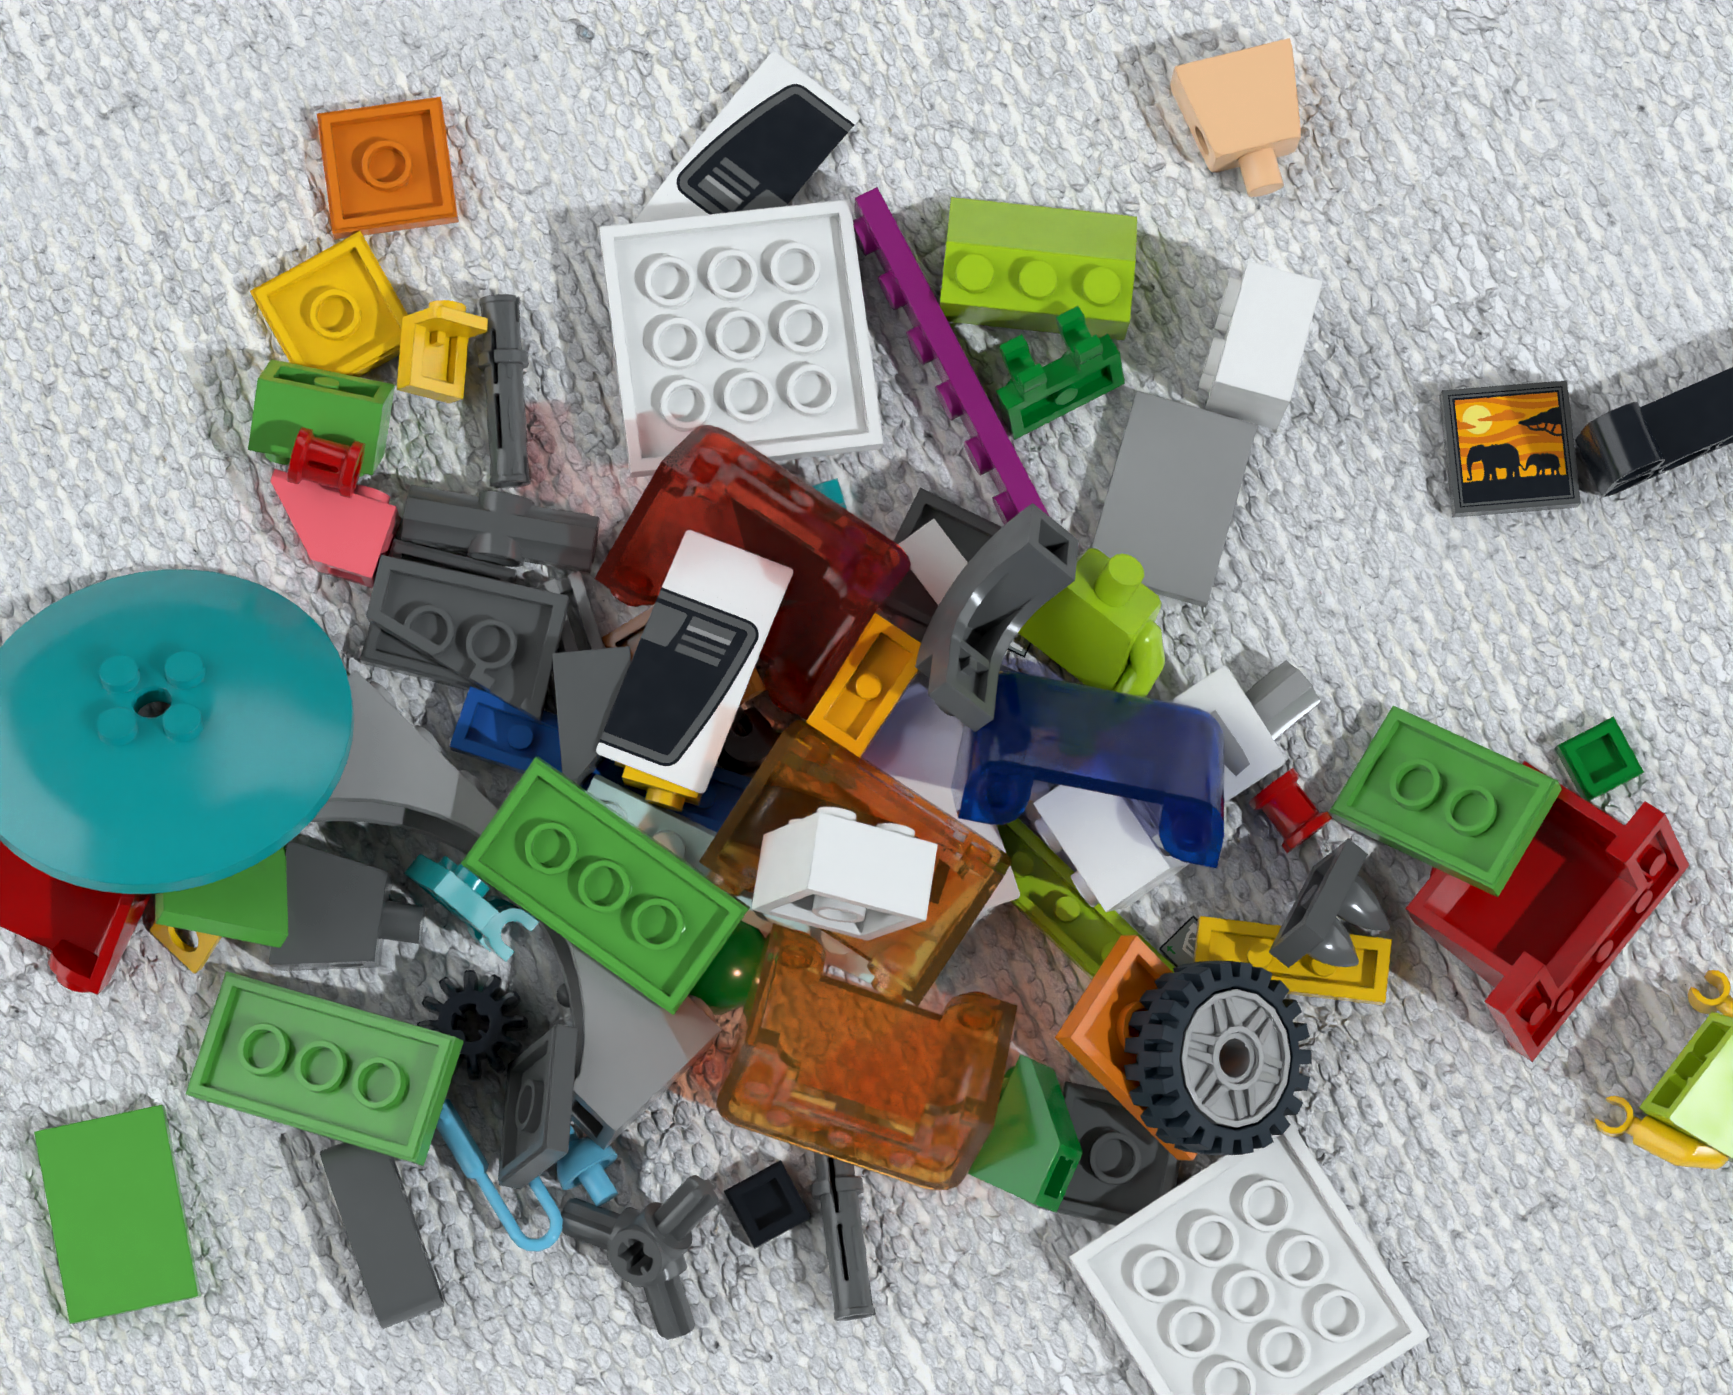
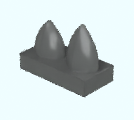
M1349 838L1312 867L1269 950L1271 955L1288 968L1306 954L1319 962L1335 967L1357 966L1359 960L1349 933L1338 918L1365 929L1383 931L1390 929L1388 919L1378 898L1370 886L1358 875L1368 854Z

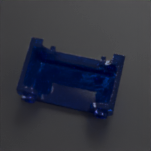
M999 670L994 719L976 732L964 724L951 785V792L959 819L990 825H1004L1016 820L1026 809L1033 781L1038 780L1160 804L1158 835L1163 848L1173 858L1180 861L1217 868L1224 839V734L1218 721L1209 712L1198 707L1009 670Z

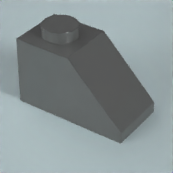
M630 646L552 653L562 774L579 786L586 782L606 758L598 755L596 749L632 661Z

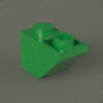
M1020 1054L1016 1065L1007 1070L1000 1082L997 1093L999 1104L990 1124L978 1133L971 1150L973 1163L968 1174L1032 1204L1057 1213L1083 1152L1055 1070Z

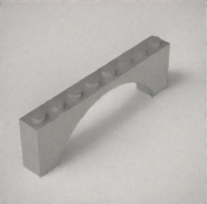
M355 670L348 676L354 710L353 741L348 761L340 781L329 800L311 822L357 821L399 827L429 836L467 855L498 809L487 799V793L483 785L474 775L466 770L458 771L441 754L442 750L438 741L428 730L419 725L414 727L396 710L397 707L393 697L382 685L375 681L368 682ZM537 919L560 965L569 994L572 1026L578 1028L571 1120L590 1139L605 1150L709 1050L722 1029L715 1023V1016L711 1009L700 998L688 995L677 1012L672 1015Z

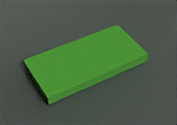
M539 756L534 758L461 862L464 867L672 1015L680 1008L750 909L747 904Z
M226 971L186 1095L424 1166L464 1041L454 1036Z

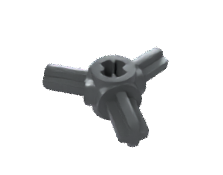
M693 1175L688 1177L664 1203H650L642 1211L627 1207L621 1214L600 1206L596 1207L594 1204L578 1198L569 1199L561 1212L563 1219L562 1232L567 1236L607 1250V1259L615 1272L623 1280L631 1283L633 1287L644 1288L658 1334L661 1337L669 1340L679 1338L693 1331L695 1322L679 1275L687 1269L684 1254L692 1244L691 1230L718 1203V1197L714 1192L715 1185L709 1179L704 1181L699 1176Z

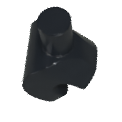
M750 707L743 711L745 716L739 722L747 736H738L730 728L718 758L719 764L724 769L741 775L759 770L769 757L803 763L807 738L774 732L769 721L755 707Z

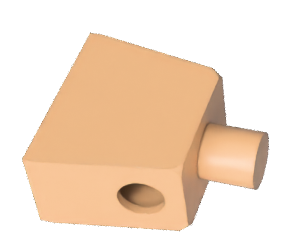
M1290 38L1175 66L1170 82L1172 94L1208 169L1211 172L1217 173L1240 167L1249 197L1267 195L1284 187L1277 157L1295 152L1301 138L1293 48Z

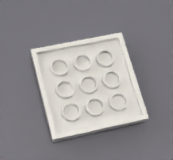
M850 199L599 227L630 478L882 449L883 436Z
M1285 1116V1118L1290 1123V1126L1282 1135H1271L1274 1142L1265 1148L1253 1149V1153L1224 1155L1068 1256L1156 1395H1341L1430 1337L1288 1116Z

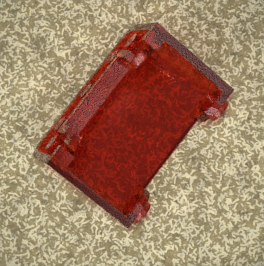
M701 425L696 427L661 461L594 579L609 588L617 600L628 606L654 605L687 530L695 531L792 568L793 575L759 658L770 665L765 672L763 681L771 701L780 709L789 713H796L807 720L877 615H881L910 569L911 562L905 551L893 540L732 433L716 426Z

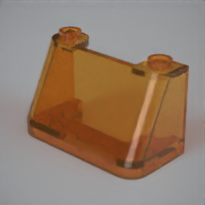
M795 720L781 733L699 862L710 869L707 875L709 880L725 892L736 897H740L744 890L754 893L763 835L788 825L791 819H802L817 813V809L820 807H837L852 811L857 815L856 822L874 827L881 823L904 825L915 830L914 838L938 844L926 921L869 941L821 929L869 961L867 968L875 976L871 985L877 992L894 1003L903 1005L906 1000H909L916 1006H919L1005 876L1012 860L991 841L865 758H857L807 725L805 721Z
M773 923L764 942L722 1076L716 1101V1108L719 1114L726 1121L738 1127L921 1188L937 1191L957 1187L966 1177L995 1124L1017 1005L994 998L984 992L973 991L953 997L946 1004L943 1012L938 1014L822 975L827 955L824 947L806 932L792 930Z

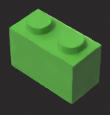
M271 359L257 380L248 450L265 453V457L271 462L289 465L297 435L301 427L313 429L314 437L351 446L354 441L365 443V454L359 477H362L364 474L373 475L385 455L395 384Z

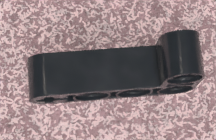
M1733 367L1642 407L1639 406L1638 402H1632L1611 410L1589 422L1577 436L1575 442L1601 497H1608L1733 443Z

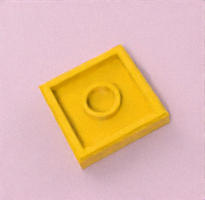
M361 231L250 291L288 361L292 364L361 377L400 354L402 319L408 314Z

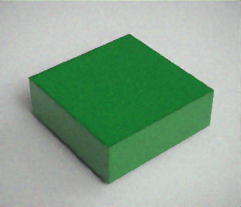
M1614 716L1554 748L1580 797L1587 802L1644 773Z

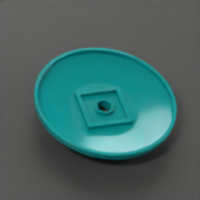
M163 569L137 572L89 585L63 597L25 622L0 647V841L22 860L56 879L80 887L123 894H156L181 891L210 884L254 866L290 842L316 817L339 783L347 764L353 741L354 710L347 672L338 651L316 621L284 596L258 583L212 571ZM151 702H165L170 705L164 714L157 717L147 718L138 714L143 706Z

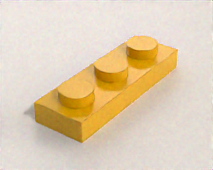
M1206 916L1198 918L1193 963L1202 961L1250 963L1252 967H1261L1271 972L1270 980L1282 981L1289 989L1287 994L1374 1005H1384L1386 1002L1392 939L1349 934L1359 960L1357 966L1335 967L1319 962L1306 954L1288 968L1269 953L1282 926Z

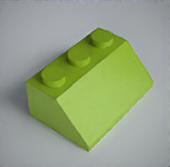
M951 197L939 306L948 322L1060 334L1056 317L1079 306L1085 316V322L1091 336L1096 334L1100 338L1109 334L1111 339L1125 341L1130 324L1136 265L1137 216Z

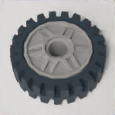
M1202 961L1183 964L1173 968L1174 973L1162 974L1154 981L1158 989L1146 990L1139 1000L1148 1011L1133 1012L1129 1022V1026L1140 1031L1139 1036L1125 1039L1124 1052L1136 1054V1063L1124 1065L1126 1080H1135L1140 1083V1086L1131 1090L1129 1094L1134 1105L1147 1107L1140 1115L1141 1119L1147 1127L1158 1128L1155 1135L1165 1143L1175 1144L1174 1148L1185 1152L1206 1155H1243L1253 1153V1149L1265 1148L1274 1142L1271 1135H1282L1290 1126L1285 1116L1297 1115L1303 1104L1302 1101L1293 1095L1294 1091H1307L1310 1080L1309 1076L1299 1073L1300 1065L1312 1064L1311 1050L1299 1048V1041L1309 1038L1310 1035L1307 1023L1293 1022V1019L1302 1012L1297 1000L1284 999L1289 992L1286 985L1280 980H1270L1271 972L1261 967H1252L1250 963Z

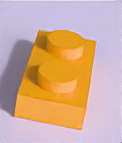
M877 614L806 720V724L861 759L920 671L915 665L921 643Z

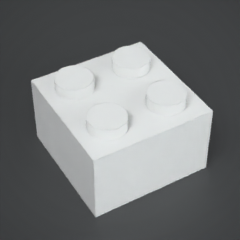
M1248 261L1241 280L1233 277L1229 278L1214 329L1225 332L1224 339L1213 336L1198 384L1199 389L1209 391L1204 410L1268 428L1278 429L1290 403L1323 281Z
M1096 759L1033 803L1041 815L1034 822L1037 830L1055 853L1064 849L1078 870L1071 875V879L1079 893L1091 907L1100 903L1105 912L1126 908L1189 865L1117 759Z
M820 807L817 809V813L802 819H791L788 825L763 835L751 910L866 941L915 925L927 919L938 844L914 838L915 830L904 825L881 823L874 827L856 822L857 815L852 811L837 807Z

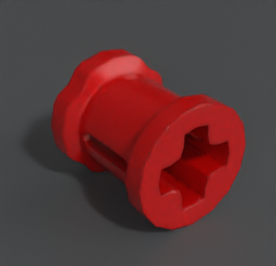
M301 427L293 447L287 481L299 484L304 479L338 488L340 496L351 498L360 476L365 454V443L354 441L351 446L314 437L313 429Z
M1294 768L1277 778L1248 802L1253 810L1261 809L1283 837L1284 841L1281 846L1286 853L1297 848L1333 819L1327 811L1319 812L1297 783L1300 775Z

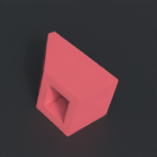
M274 469L270 481L316 570L373 589L381 555L389 556L393 539L396 537L401 522L396 506L389 504L391 497L377 489L356 485L353 496L347 498L340 496L338 488L304 479L299 484L290 483L287 481V472Z

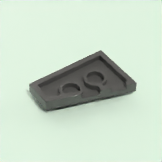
M381 555L366 614L368 621L541 724L553 674L552 653H558L570 602L569 596Z

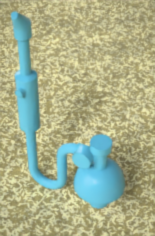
M445 1099L436 1128L466 1178L476 1180L508 1235L518 1247L526 1251L535 1252L550 1248L558 1240L562 1232L563 1219L559 1208L540 1177H536L528 1184L548 1215L550 1228L543 1237L531 1239L525 1236L486 1173L489 1166L487 1160L450 1099ZM570 1125L568 1154L558 1160L556 1165L557 1178L562 1189L568 1190L583 1184L596 1207L607 1203L618 1192L606 1174L605 1169L613 1164L618 1154L610 1145L603 1150L588 1136L579 1139Z

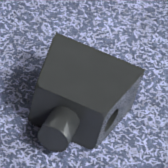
M287 843L285 856L288 937L281 948L271 946L269 964L275 970L301 971L379 967L381 962L384 939L420 944L424 926L425 906L390 901L392 877L387 871L299 843Z

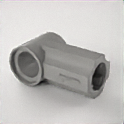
M1287 660L1257 681L1245 693L1274 740L1278 739L1321 702L1313 685L1299 669L1295 668ZM1216 710L1192 729L1196 736L1235 776L1250 765L1243 749Z

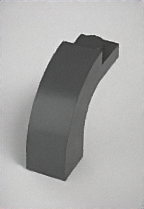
M1033 503L997 531L957 576L936 609L926 629L917 655L915 667L930 678L928 696L934 700L941 711L949 716H955L974 732H977L994 719L1000 666L1007 649L1019 630L1042 605L1075 581L1079 540Z

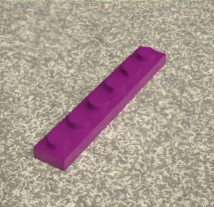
M878 187L855 197L854 215L856 219L853 220L855 240L865 256L873 252L875 253L885 272L878 276V282L886 300L893 310L903 307L913 326L912 329L906 331V335L917 359L922 365L931 362L942 382L935 386V391L945 413L951 421L960 417L971 438L963 442L965 450L977 473L981 476L989 472L1000 494L992 497L1003 524L1008 523L1032 503L1049 516Z

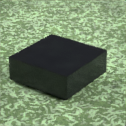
M781 1160L724 1190L754 1249L811 1219V1215Z

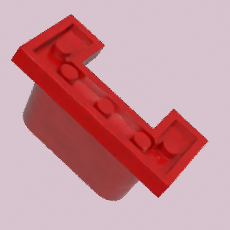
M1526 761L1522 763L1523 765L1544 774L1543 772L1539 771ZM1560 784L1561 792L1498 897L1432 867L1429 880L1405 908L1417 926L1494 987L1484 1002L1512 1049L1531 1062L1535 1060L1690 866L1666 814L1644 801L1628 823L1623 825Z

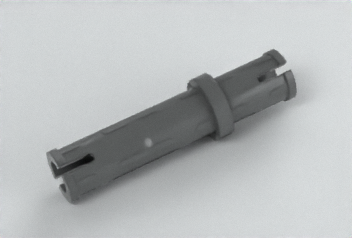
M511 294L489 295L479 300L481 317L488 319L487 332L483 333V352L478 354V369L485 371L490 486H494V488H518L531 484L527 453L523 369L528 367L529 361L528 352L522 350L520 297Z
M847 1120L827 1121L809 1126L817 1182L812 1184L813 1199L820 1200L826 1256L835 1309L833 1314L836 1321L856 1320L876 1315L872 1303L866 1246L858 1194L864 1192L863 1181L861 1177H855L849 1134L850 1122Z

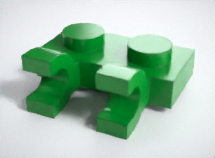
M1079 306L1056 317L1058 329L1068 349L1061 358L1043 367L1040 363L1035 365L1029 352L1028 343L1022 334L999 346L1003 361L1012 378L1006 386L996 390L1002 420L1014 440L1125 384L1119 350L1109 334L1100 338L1096 334L1091 336L1085 322V316Z

